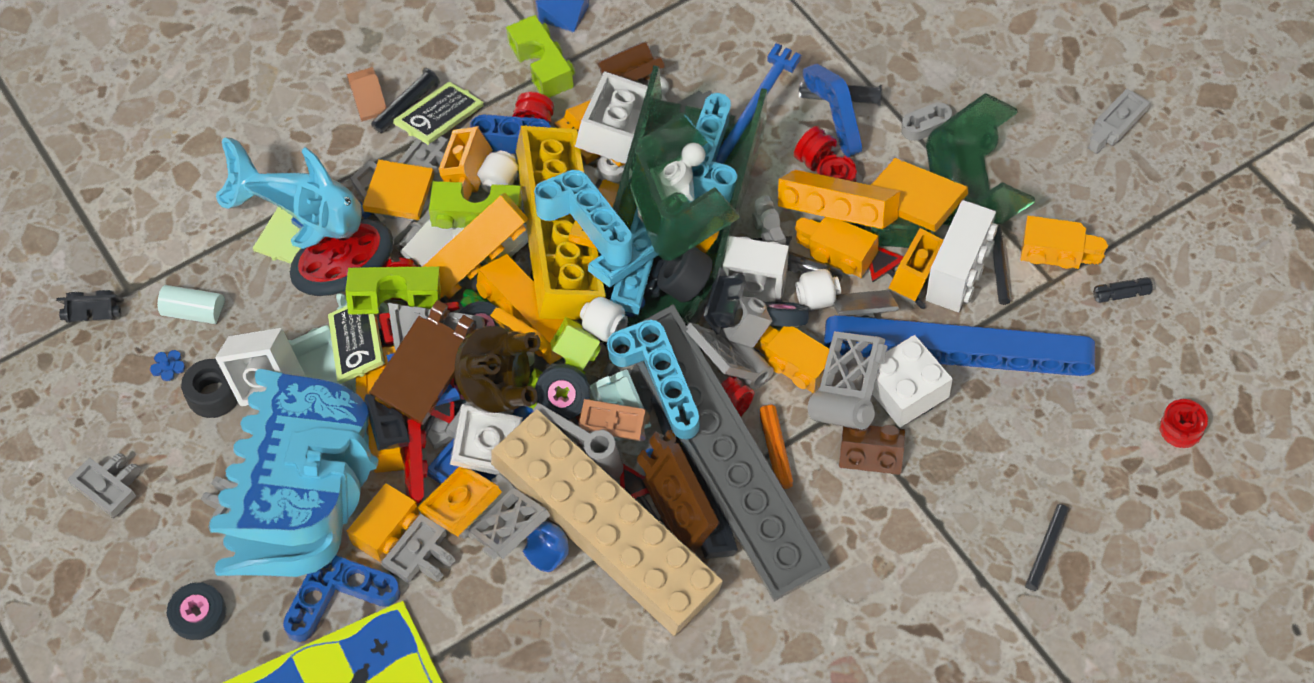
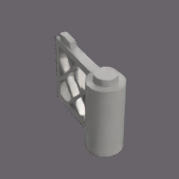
M690 322L687 325L688 330L686 332L724 374L741 378L753 390L760 388L771 378L773 368L754 347L729 341L723 328L716 335L714 330L700 327L698 324Z
M834 331L820 389L810 397L808 402V414L812 420L856 429H866L869 427L875 415L870 399L879 364L884 363L888 347L884 345L885 339ZM846 340L851 349L844 356H841L842 342ZM869 344H873L870 356L864 360L861 351ZM855 357L859 366L849 374L846 364ZM840 370L843 380L834 387L832 386L834 375ZM863 374L864 382L862 390L859 391L856 389L853 381Z
M538 403L535 406L533 412L538 409L614 481L621 476L623 462L613 435L605 430H596L588 433Z
M500 474L491 482L498 485L502 493L459 535L463 539L468 536L472 540L474 538L484 545L482 548L483 552L493 560L498 556L504 559L550 516L544 507L514 488ZM518 500L517 508L507 511ZM535 513L530 519L523 521L524 516ZM514 519L512 525L503 527L504 521ZM495 524L493 530L483 532L487 527ZM510 535V537L499 546L500 538Z

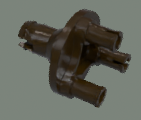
M485 326L475 329L464 338L455 358L454 385L457 384L463 398L472 407L485 413H500L517 409L519 406L529 407L536 403L537 391L532 386H528L530 365L527 352H535L540 347V338L538 335L535 336V332L521 334L517 331L511 332L500 326Z

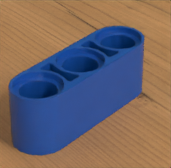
M478 115L470 123V128H479L491 146L492 152L505 151L509 154H516L521 126L551 127L549 122L544 119L498 115Z

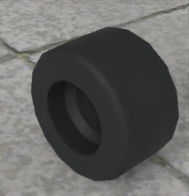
M683 243L677 246L666 258L660 269L657 282L659 288L680 302L685 303L692 300L703 289L710 277L713 263L710 256L690 243Z
M204 359L194 363L186 370L182 377L181 389L189 408L199 416L205 418L220 417L230 412L238 402L216 359ZM221 383V386L215 392L209 394L201 393L202 389L207 385Z

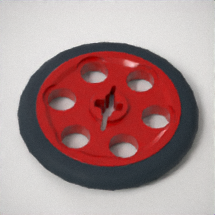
M361 219L358 231L347 240H344L346 238L325 237L317 245L304 249L301 248L291 263L290 278L292 284L299 291L312 296H329L345 292L348 268L383 267L387 262L393 249L391 230L379 221ZM340 273L338 276L331 278L335 274Z

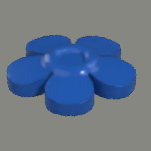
M172 350L169 352L168 357L164 352H158L154 356L156 364L151 365L150 372L153 376L161 375L163 381H171L174 379V373L180 374L185 369L184 362L180 361V352Z

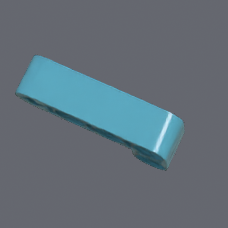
M722 93L711 94L705 100L691 143H698L704 148L705 159L700 165L692 166L694 195L712 202L722 201L723 203H728L735 194L737 173L732 167L715 162L728 126L731 107L730 99Z
M570 170L537 184L534 194L536 213L540 219L552 221L571 214L610 265L621 267L631 262L633 256L631 231L584 172Z
M646 320L611 334L608 338L607 347L612 363L618 367H628L644 361L675 436L685 440L696 436L700 427L698 410L661 323L656 320ZM648 334L659 336L658 340L652 343L643 340ZM622 344L630 347L623 354L614 351L617 346ZM659 361H667L671 364L666 370H658L654 367ZM673 388L679 389L682 392L677 398L666 396V392ZM681 409L684 411L686 420L690 421V424L687 426L680 422L679 411Z

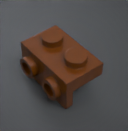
M641 42L597 63L601 75L605 71L631 81H636L640 78L643 81L654 78L658 75L657 71L665 67L662 57L652 56L647 42Z
M869 425L866 429L843 426L839 467L901 474L905 429H899L891 425L882 427Z

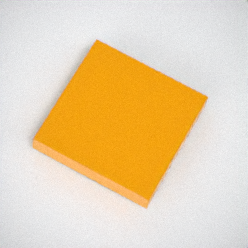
M378 160L362 205L365 212L419 220L435 175L434 169Z
M458 467L419 505L418 509L422 515L458 537L502 491L498 485L471 469Z

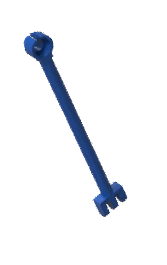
M776 43L767 56L768 62L773 64V66L720 147L715 162L724 164L783 69L793 73L801 60V54L796 52L791 60H788L792 53L791 49L786 47L782 54L779 55L782 45Z

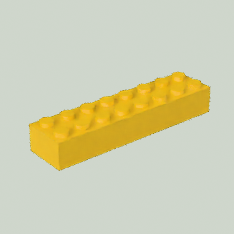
M521 126L516 156L524 214L529 218L526 222L539 318L564 319L568 317L571 320H582L580 313L587 302L591 303L597 297L605 298L603 282L588 272V264L599 257L598 249L569 242V233L575 222L571 214L552 221L540 219L536 213L534 194L537 184L570 170L584 172L581 150L575 147L578 132L577 129Z

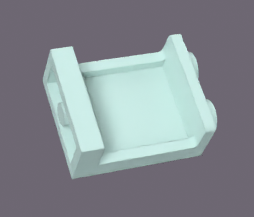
M328 325L314 328L307 334L293 340H288L306 377L340 384L337 381L331 333ZM356 378L340 384L356 393Z

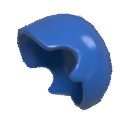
M544 521L526 537L527 544L523 549L524 556L534 567L540 571L552 572L566 559L569 553V542L565 532L553 522Z

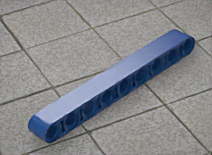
M838 315L827 318L825 323L824 346L829 349L834 331L885 339L884 345L888 346L887 351L915 335L939 364L1072 376H1087L1095 371V341L1086 336ZM846 340L842 342L841 356H844L851 349ZM869 344L861 351L863 357L868 358L870 356L873 344Z

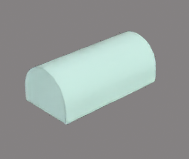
M164 285L159 292L157 305L158 311L162 316L216 324L225 298L223 294Z

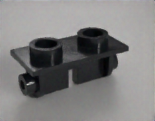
M719 268L716 280L712 285L708 304L704 309V317L716 335L720 333L721 327L728 328L729 325L734 323L739 306L736 299H741L746 286L743 274L734 273L733 276H727L723 268Z
M99 290L93 296H84L83 292H68L66 297L56 298V301L64 304V309L59 311L60 320L71 323L88 321V310H92L93 321L115 320L116 317H121V307L116 305V302H123V298L114 294V291Z

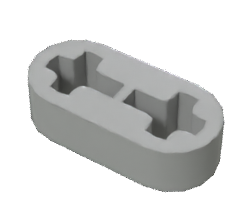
M938 102L910 112L902 119L901 133L906 139L917 141L941 132L950 126L952 110L947 104Z

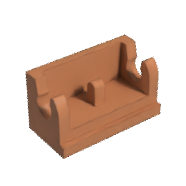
M584 399L579 427L589 433L596 430H605L613 435V437L644 441L646 437L644 428L645 424H649L650 415L646 409Z

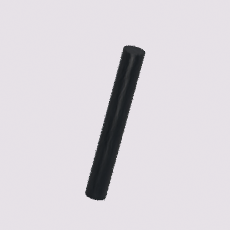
M998 225L993 239L995 243L992 253L998 302L1001 305H1006L1010 303V293L1001 226Z
M1058 504L1056 506L1025 584V587L1031 591L1038 590L1069 511V508L1065 505Z

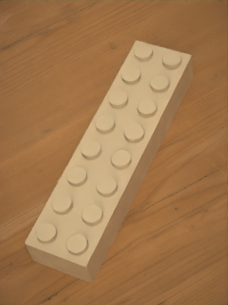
M538 409L531 413L491 450V465L520 492L544 507L550 514L548 518L559 526L576 545L674 637L719 592L723 580Z

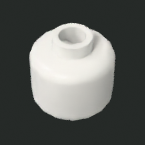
M505 151L488 154L478 170V177L482 183V188L490 193L491 184L513 185L519 175L517 160Z
M827 269L803 273L800 276V281L795 283L799 304L807 306L810 311L833 306V303L836 301V295L841 294L838 277H832Z
M597 297L591 303L587 302L580 313L582 328L605 342H608L611 334L627 327L628 318L625 316L623 306L604 297Z

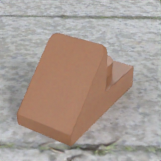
M373 67L347 74L361 122L376 118L386 109V105Z

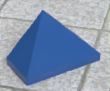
M535 0L537 18L541 23L570 32H575L589 7V0Z

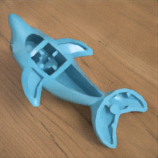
M227 137L222 139V147L227 161L228 177L224 186L216 195L221 207L227 209L237 207L254 195L269 201L286 211L303 225L291 238L292 246L302 249L317 245L325 237L349 238L358 231L362 218L360 202L349 189L330 178L323 164L311 150L306 147L301 150L309 173L261 174L258 173L248 153L239 141Z

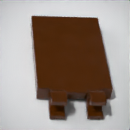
M438 300L432 306L427 320L421 316L417 317L369 391V394L376 397L375 399L394 408L421 425H424L455 376V358L460 344L476 328V325L473 324L474 320L465 315L460 318L455 330L444 325L443 322L448 317L450 311L447 310L448 306Z
M668 430L663 436V440L658 432H654L649 439L650 445L654 449L650 457H648L645 450H642L637 456V462L646 474L643 482L666 529L695 554L719 524V521L678 443L675 444L676 436L673 431Z

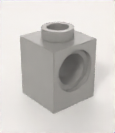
M742 295L741 299H736L739 306L734 323L729 325L728 328L723 329L729 341L753 348L771 324L772 319L766 309V304L762 300Z

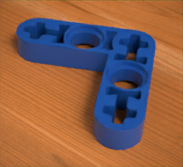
M819 64L804 68L803 78L808 89L829 102L838 142L844 155L851 157L861 153L862 142L850 92L844 79Z
M335 555L332 561L323 567L328 568L332 565L333 572L328 571L324 576L322 570L319 569L314 573L306 575L284 618V630L288 637L295 642H303L309 639L317 628L335 590L378 606H391L400 597V587L397 580L390 574ZM359 573L365 576V580L360 586L352 587L347 583L353 574ZM322 579H323V581H324L326 587H325L323 584H321ZM389 585L392 592H385L381 596L379 589L376 587L385 589ZM311 591L322 593L321 600L316 604L305 602L306 595ZM300 608L306 611L305 615H303L302 610ZM303 618L306 625L305 628L299 627L295 631L293 623L299 624Z

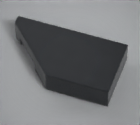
M366 394L364 402L368 408L369 420L377 450L408 447L410 439L403 414L394 408L389 409L375 400L376 397L372 394Z

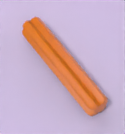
M773 404L764 405L760 408V417L772 470L783 489H789L793 486V478L777 410Z

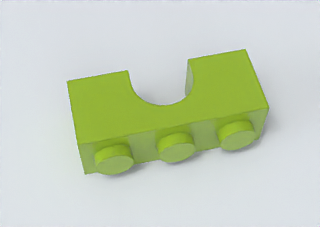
M532 15L506 26L508 45L521 63L532 58L539 59L530 64L532 82L540 94L550 98L573 88L572 76L575 75L574 67L570 60L565 61L559 43L552 41L550 31L545 23L541 24L536 15Z
M433 181L429 205L431 227L442 229L465 228L504 193L521 209V187L491 184L489 196L484 201L473 203L464 199L462 183Z
M439 267L348 268L345 291L348 314H379L381 303L390 298L404 299L410 307L431 309L437 300L440 301Z
M568 317L564 318L550 342L552 351L562 356L566 360L565 364L578 368L584 375L585 371L583 370L588 361L593 362L601 349L599 338L585 331L582 325ZM535 368L529 377L528 386L535 388L538 377L543 372ZM557 386L555 396L557 398L562 396L568 399L567 394L570 389L568 387L562 389L560 386ZM537 403L529 407L534 409Z

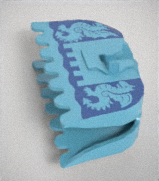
M258 369L255 372V382L267 389L250 394L248 405L260 412L256 415H247L241 420V429L253 436L249 439H240L233 445L234 453L244 458L245 461L232 464L226 469L228 480L237 483L238 486L224 489L218 495L221 506L229 508L230 512L214 516L209 524L211 532L225 534L223 538L224 547L236 554L233 557L218 560L214 570L216 576L260 575L298 577L318 571L329 564L338 553L342 539L343 524L348 522V518L355 511L359 503L360 487L367 480L370 471L377 468L379 459L370 452L369 437L366 432L369 424L368 408L357 393L335 382Z

